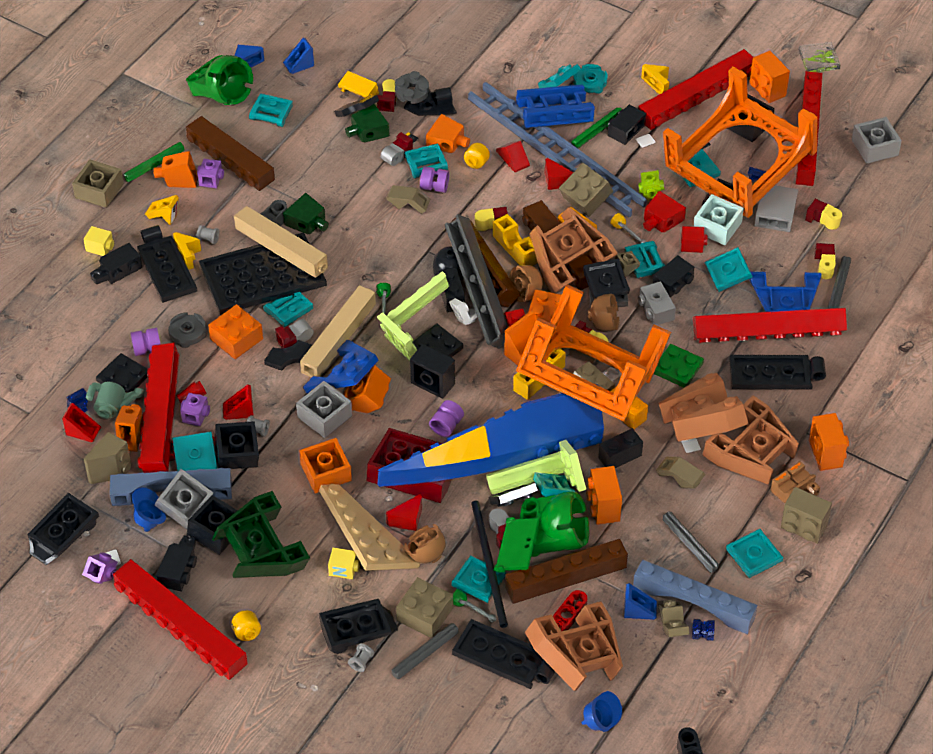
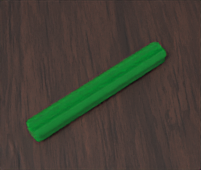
M617 107L573 139L571 144L579 149L606 129L609 121L614 119L622 108Z
M181 142L172 145L123 174L124 179L127 182L133 181L161 165L165 156L182 153L185 150L184 145Z

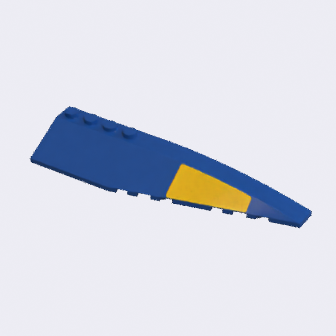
M564 393L528 401L521 404V408L515 411L510 409L504 412L505 415L495 419L492 417L486 420L487 422L480 427L478 425L470 427L448 437L447 442L440 445L437 442L431 445V449L425 452L417 451L405 461L400 459L378 469L377 484L379 487L417 484L496 471L561 451L559 442L567 440L574 450L602 443L603 414L601 410Z

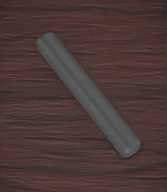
M843 256L841 258L828 309L839 308L851 264L850 257Z
M668 511L665 513L663 521L709 572L716 571L719 566L718 562L672 512Z
M450 623L391 670L392 675L396 679L403 677L457 635L459 632L458 627L454 623Z

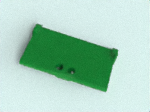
M506 518V527L498 560L494 567L495 572L502 573L505 570L529 569L540 522L539 518Z

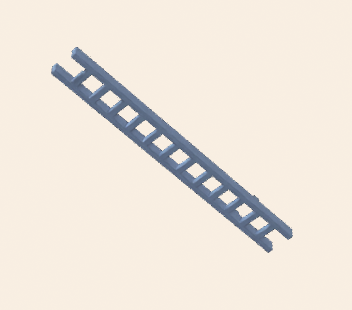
M487 82L483 83V91L490 95L486 100L481 99L472 91L468 93V100L545 157L572 172H575L577 169L575 166L582 162L613 185V192L605 201L628 218L632 216V209L628 207L631 203L630 200H634L642 207L646 206L647 199L549 127H534L539 132L532 136L526 132L529 128H526L525 125L519 127L515 124L514 121L518 118L523 119V109L521 107L518 108L516 101L507 98ZM497 100L502 106L495 109L489 104ZM509 109L515 114L507 118L502 112ZM544 135L551 140L545 145L538 141ZM556 144L563 149L557 154L550 149ZM568 153L576 158L570 163L562 158ZM620 190L627 196L619 200L613 194Z

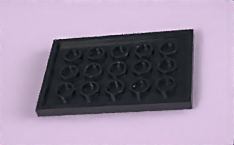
M304 232L295 234V236L309 244ZM261 244L199 260L200 268L220 315L236 304L245 309L292 296L294 293H303L327 286L323 273L314 278Z

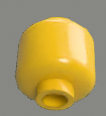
M473 143L464 154L466 164L473 169H479L484 166L490 157L488 148L481 143Z
M240 611L231 621L233 631L240 641H251L261 632L259 620L252 611Z

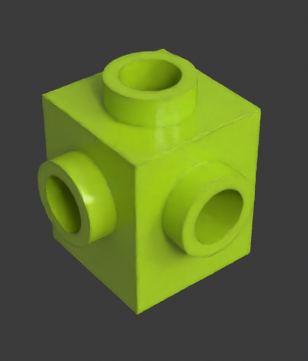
M659 170L641 173L642 182L638 183L639 193H643L647 200L653 199L659 191L665 190L663 179L660 180Z

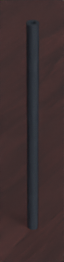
M475 500L472 501L471 505L499 625L501 628H506L508 622L496 572L494 571V563L479 501Z

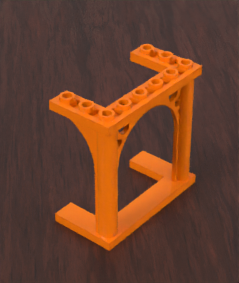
M732 67L728 71L729 87L720 106L683 144L682 137L669 128L663 131L666 167L710 195L713 194L743 207V216L749 218L753 214V206L808 153L813 156L817 152V116L812 112L802 109L798 113V127L793 126L784 118L775 115L771 110H767L757 102L750 100L747 96V74L742 70ZM741 112L748 116L745 120L739 118L738 115ZM737 125H751L767 131L777 142L779 149L778 157L771 168L753 185L751 179L737 171L733 175V190L688 162L715 135L726 128ZM785 141H789L793 145L784 146L782 145V143Z
M567 284L551 323L541 318L536 320L516 371L624 421L635 397L645 383H650L672 332L654 324L639 357L571 325L584 292ZM573 348L618 369L622 376L613 393L548 363L546 360L557 349Z

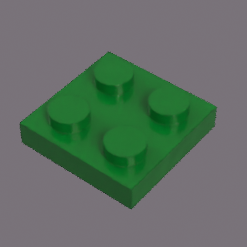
M670 343L661 356L654 375L685 388L703 365L704 358Z

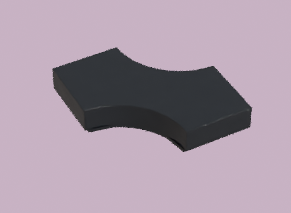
M369 95L361 100L342 106L335 110L334 113L336 117H345L377 103L379 98L377 95Z
M298 340L294 345L287 348L273 347L265 358L264 364L282 371L290 364L300 363L312 345Z

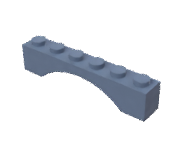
M230 468L185 471L211 490L213 496L218 499H232ZM179 471L110 475L112 506L133 505L132 494L137 488H148L155 493L164 491Z
M645 560L641 561L634 574L633 586L650 596H670L696 604L715 615L728 627L747 635L755 620L758 605Z

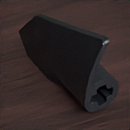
M450 87L435 89L434 92H431L429 89L425 100L415 104L407 101L404 109L418 116L457 114L453 106Z

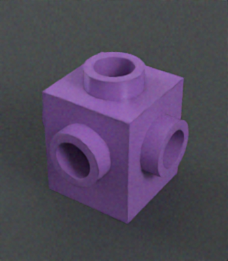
M203 159L202 164L197 169L199 186L217 189L220 179L224 177L221 161Z
M188 393L186 400H183L181 403L182 422L201 427L204 418L208 417L210 413L207 397Z
M104 552L88 557L82 575L99 584L113 579V573L117 571L118 561L112 559L111 555Z

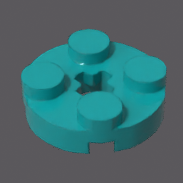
M595 64L582 65L581 70L573 75L574 85L583 84L584 91L587 93H602L608 81L607 72H604L599 65Z

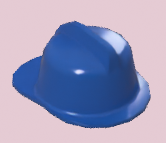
M143 487L137 488L132 494L135 508L133 517L134 521L143 527L145 532H149L150 529L165 522L166 514L154 506L159 496L154 491Z
M606 691L601 693L584 707V720L581 723L595 731H609L621 720L622 706L620 700L613 692Z

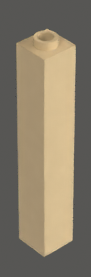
M248 206L234 215L235 228L314 278L324 273L328 268L327 255Z
M360 285L357 287L301 359L302 374L311 378L313 376L320 377L337 356V350L346 340L350 339L376 305L374 291Z

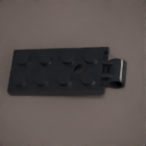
M159 225L141 230V236L145 244L137 246V251L162 303L197 292V286L172 235L163 238Z
M730 355L729 358L732 389H812V379L820 381L826 378L825 360L820 356L809 359L808 355Z
M473 619L469 621L452 649V655L529 689L533 686L532 681L534 678L543 684H548L555 673L552 667L534 650L531 644ZM520 660L522 663L515 664L514 661Z

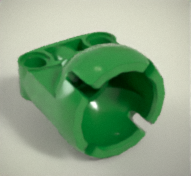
M219 55L187 77L186 81L193 96L212 98L224 105H236L243 102L249 96L251 88L245 87V84H253L254 77L251 67L244 59L233 55Z
M563 492L541 498L530 497L523 502L520 519H540L531 557H536L543 553L576 550L588 543L590 534L589 518L587 516L573 517L575 513H584L586 511L585 503L577 492Z

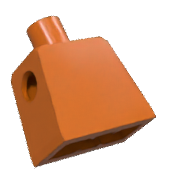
M441 114L426 134V146L439 144L441 151L454 153L458 146L467 148L470 144V138L464 136V126Z
M190 151L165 156L162 166L154 168V177L164 178L168 187L196 188L198 175Z
M132 404L131 406L124 405L121 407L115 421L116 436L127 442L129 451L137 452L141 439V427H143L142 408L137 404Z

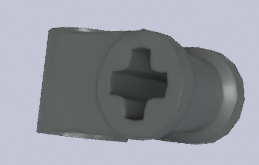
M275 200L260 214L281 226L284 223L283 212L287 210V204L284 200Z

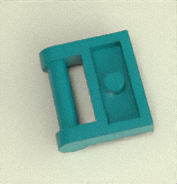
M578 64L562 66L558 69V72L548 79L540 81L538 87H557L579 72L581 68Z
M260 93L250 111L249 119L254 121L258 119L283 127L293 107V101ZM259 111H262V112H266V113H270V114H274V115H279V117H275V116H271V115H267V114H263V113H258V112H259Z
M439 144L405 151V158L414 179L419 178L422 173L423 167L417 168L419 166L439 162L438 164L426 167L435 168V171L438 169L448 170L447 161Z
M654 241L627 246L624 249V252L632 251L640 262V266L633 271L636 278L653 275L666 265L662 262ZM646 251L650 252L656 265H652Z
M298 292L292 296L277 299L271 304L267 303L263 306V309L283 327H286L311 311L313 303Z
M538 472L534 474L533 480L544 497L563 492H576L570 487L569 481H567L564 475Z

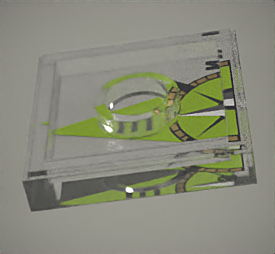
M832 42L799 46L798 51L806 71L821 72L840 69L841 65Z

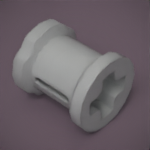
M201 224L198 227L196 238L200 241L206 240L216 244L220 231L218 228L211 229Z
M250 415L247 422L255 421L256 433L265 437L269 430L270 421L267 419L264 421L255 419L254 416Z
M359 644L356 647L355 655L349 659L348 664L354 670L364 672L369 658L374 656V651L368 645Z

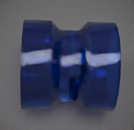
M693 619L692 640H699L702 637L707 641H714L715 620L702 622L700 619Z

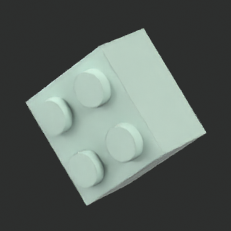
M711 194L695 215L693 227H704V235H708V238L726 245L742 223L744 208Z

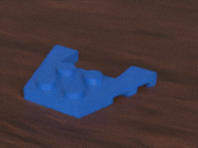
M751 272L752 278L749 280L766 312L810 310L822 274L805 272V287L767 286L766 272Z
M346 340L337 350L339 355L343 357L339 365L333 367L332 372L327 377L313 376L303 386V389L306 393H309L323 381L327 382L330 386H334L335 389L357 385L379 360L374 353L350 340Z

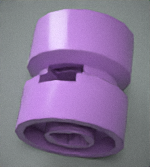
M424 166L420 178V189L431 190L434 188L436 192L446 193L449 183V170L438 169L435 171V168Z
M157 328L146 329L145 333L142 331L130 332L135 356L144 355L147 351L151 353L153 345H160Z
M446 400L429 421V426L436 434L442 437H449L456 428V424L464 417V411L457 403Z

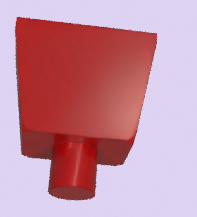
M659 191L645 208L643 227L647 231L656 228L660 232H666L685 220L686 207Z

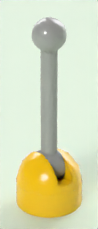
M621 213L613 216L610 221L612 226L617 229L624 228L639 241V244L646 242V240L641 239L626 226V219Z

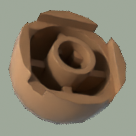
M531 265L513 267L509 274L510 280L520 293V296L516 299L518 302L531 301L535 290H542L543 277Z
M614 294L598 296L592 302L591 310H588L589 321H593V324L599 330L614 331L619 329L620 320L616 313L619 310Z
M433 524L434 527L431 528L426 525L418 529L409 537V544L405 543L404 549L414 561L418 563H435L441 558L446 547L445 536L436 524Z

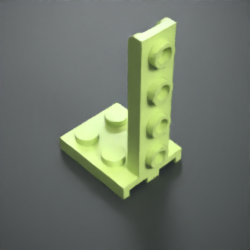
M443 271L434 276L426 285L420 287L411 297L405 299L396 309L391 310L387 316L383 312L377 316L378 320L382 322L380 324L381 329L386 332L384 334L385 338L409 361L417 349L412 343L414 341L408 332L404 333L402 331L401 325L449 287Z
M567 440L559 442L561 449L559 452L486 474L491 494H497L534 482L535 472L557 475L565 473L567 481H570L572 487L575 486L579 492L584 491L586 486L577 452Z

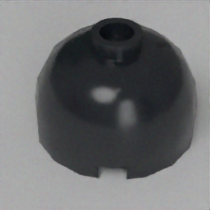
M453 247L442 248L434 256V276L438 275L439 270L457 268L461 281L464 278Z

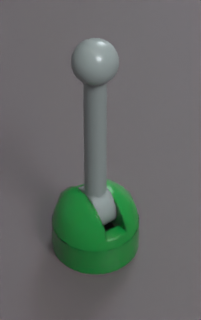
M379 283L376 285V293L382 298V312L386 315V298L390 296L391 285Z
M456 589L453 593L454 606L462 607L467 605L487 617L490 622L496 621L497 617L494 614L490 615L468 602L467 595L462 590Z

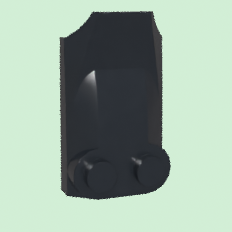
M67 493L27 534L30 543V555L45 565L58 558L85 531L92 530L95 527L99 513L70 493Z
M379 598L319 613L320 624L327 646L331 652L336 654L345 652L350 646L385 637L398 631L392 612L381 604Z

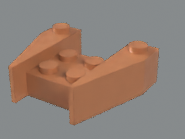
M570 207L561 214L564 220L563 223L546 233H543L540 227L536 226L530 233L543 280L551 293L556 294L562 291L567 284L570 285L574 281L565 267L584 254H587L593 263L612 260L618 254L608 238Z
M717 373L707 374L705 377L698 379L658 403L664 424L672 421L678 442L728 432L748 424L743 403L737 396L727 397L724 382Z
M753 395L743 404L748 424L745 425L747 428L734 441L723 433L713 434L705 442L703 456L721 468L769 484L774 470L769 465L782 452L794 459L799 443L771 408Z
M602 601L583 607L575 618L579 625L577 628L561 632L551 614L535 618L526 630L525 634L534 650L574 691L587 678L585 674L587 672L603 668L611 681L623 667L612 619Z

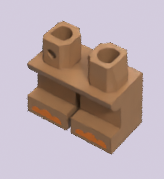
M798 461L788 468L787 471L785 470L772 480L771 492L786 503L795 487L815 496L819 495L820 487L815 482L816 476L814 474L810 475L805 470V465Z

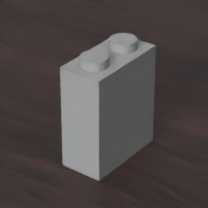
M775 185L759 201L754 226L790 232L798 189Z

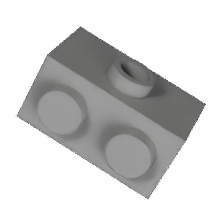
M661 281L640 287L639 305L644 307L648 320H651L653 325L675 320L676 307Z

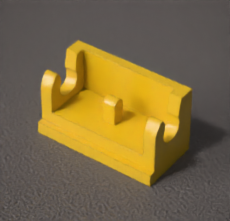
M350 71L346 72L338 84L342 92L349 90L364 98L369 95L378 96L379 94L376 82Z

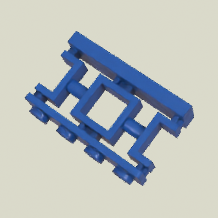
M583 84L517 90L516 104L518 108L527 107L523 108V119L526 128L593 122L594 104L591 102L582 103L586 100V91H584Z

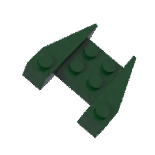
M273 491L254 497L219 525L215 531L212 540L216 541L227 537L241 562L235 568L232 574L233 578L287 576L303 570L310 559L301 541L283 547L269 521L277 518L282 508Z

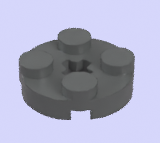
M412 71L395 80V95L400 101L405 102L406 100L411 101V104H415L427 98L429 82L419 72Z
M188 312L180 313L171 319L170 326L168 327L171 340L180 344L182 348H188L207 336L206 322L202 316L196 313L194 315H188ZM184 328H191V330L185 331Z

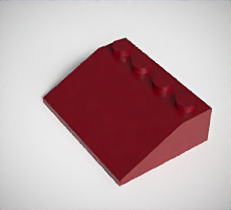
M388 428L367 463L366 481L377 484L378 469L400 459L405 461L417 451L425 452L431 449L430 446L437 443V441ZM452 479L384 487L414 496L420 494L424 499L441 503Z

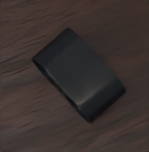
M685 727L679 731L677 739L678 754H703L698 734L694 729Z

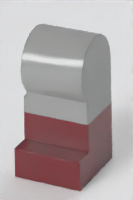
M400 132L396 136V140L383 149L381 159L392 166L397 165L405 159V151L413 150V139Z
M300 319L293 325L285 328L282 326L275 328L276 341L281 348H287L294 345L298 340L303 342L309 340L313 336L314 331L305 319Z
M494 509L489 515V526L492 531L496 532V545L500 550L506 527V518L509 517L504 510Z

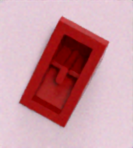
M521 140L510 142L496 149V152L514 173L530 166Z
M547 157L545 159V176L548 190L559 189L574 172Z
M247 384L223 403L224 419L248 418L250 415L254 416L251 385Z
M74 403L70 404L62 418L67 436L88 442L94 441L101 428L98 423Z
M419 494L387 511V525L389 527L417 531L422 512V496Z

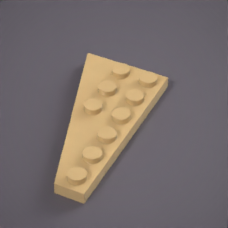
M339 484L321 485L319 492L365 571L419 568L421 563L414 561L407 554L404 546Z

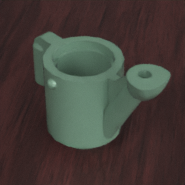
M94 382L88 388L86 399L92 401L95 392L98 391L94 410L100 417L110 419L118 415L122 406H128L136 398L143 397L145 390L135 388L134 391L126 393L119 384L113 382L99 384Z

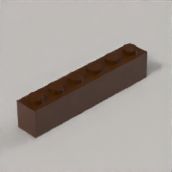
M200 116L186 126V136L190 143L197 145L214 160L221 161V164L226 169H230L237 177L245 180L251 187L261 191L275 180L274 167L203 116Z
M542 200L523 208V224L528 226L531 231L536 226H539L542 232L546 233L561 224ZM586 254L565 266L574 279L571 284L575 285L579 290L589 287L583 272V266L593 264V262Z
M470 220L500 305L509 307L520 296V293Z
M621 539L613 540L530 566L527 570L506 574L505 588L512 604L625 569L627 568L628 553Z

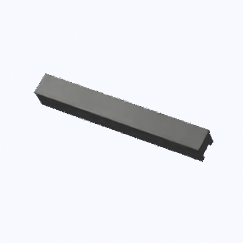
M457 214L454 221L445 223V227L486 343L500 349L504 346L505 330L509 327L470 219Z

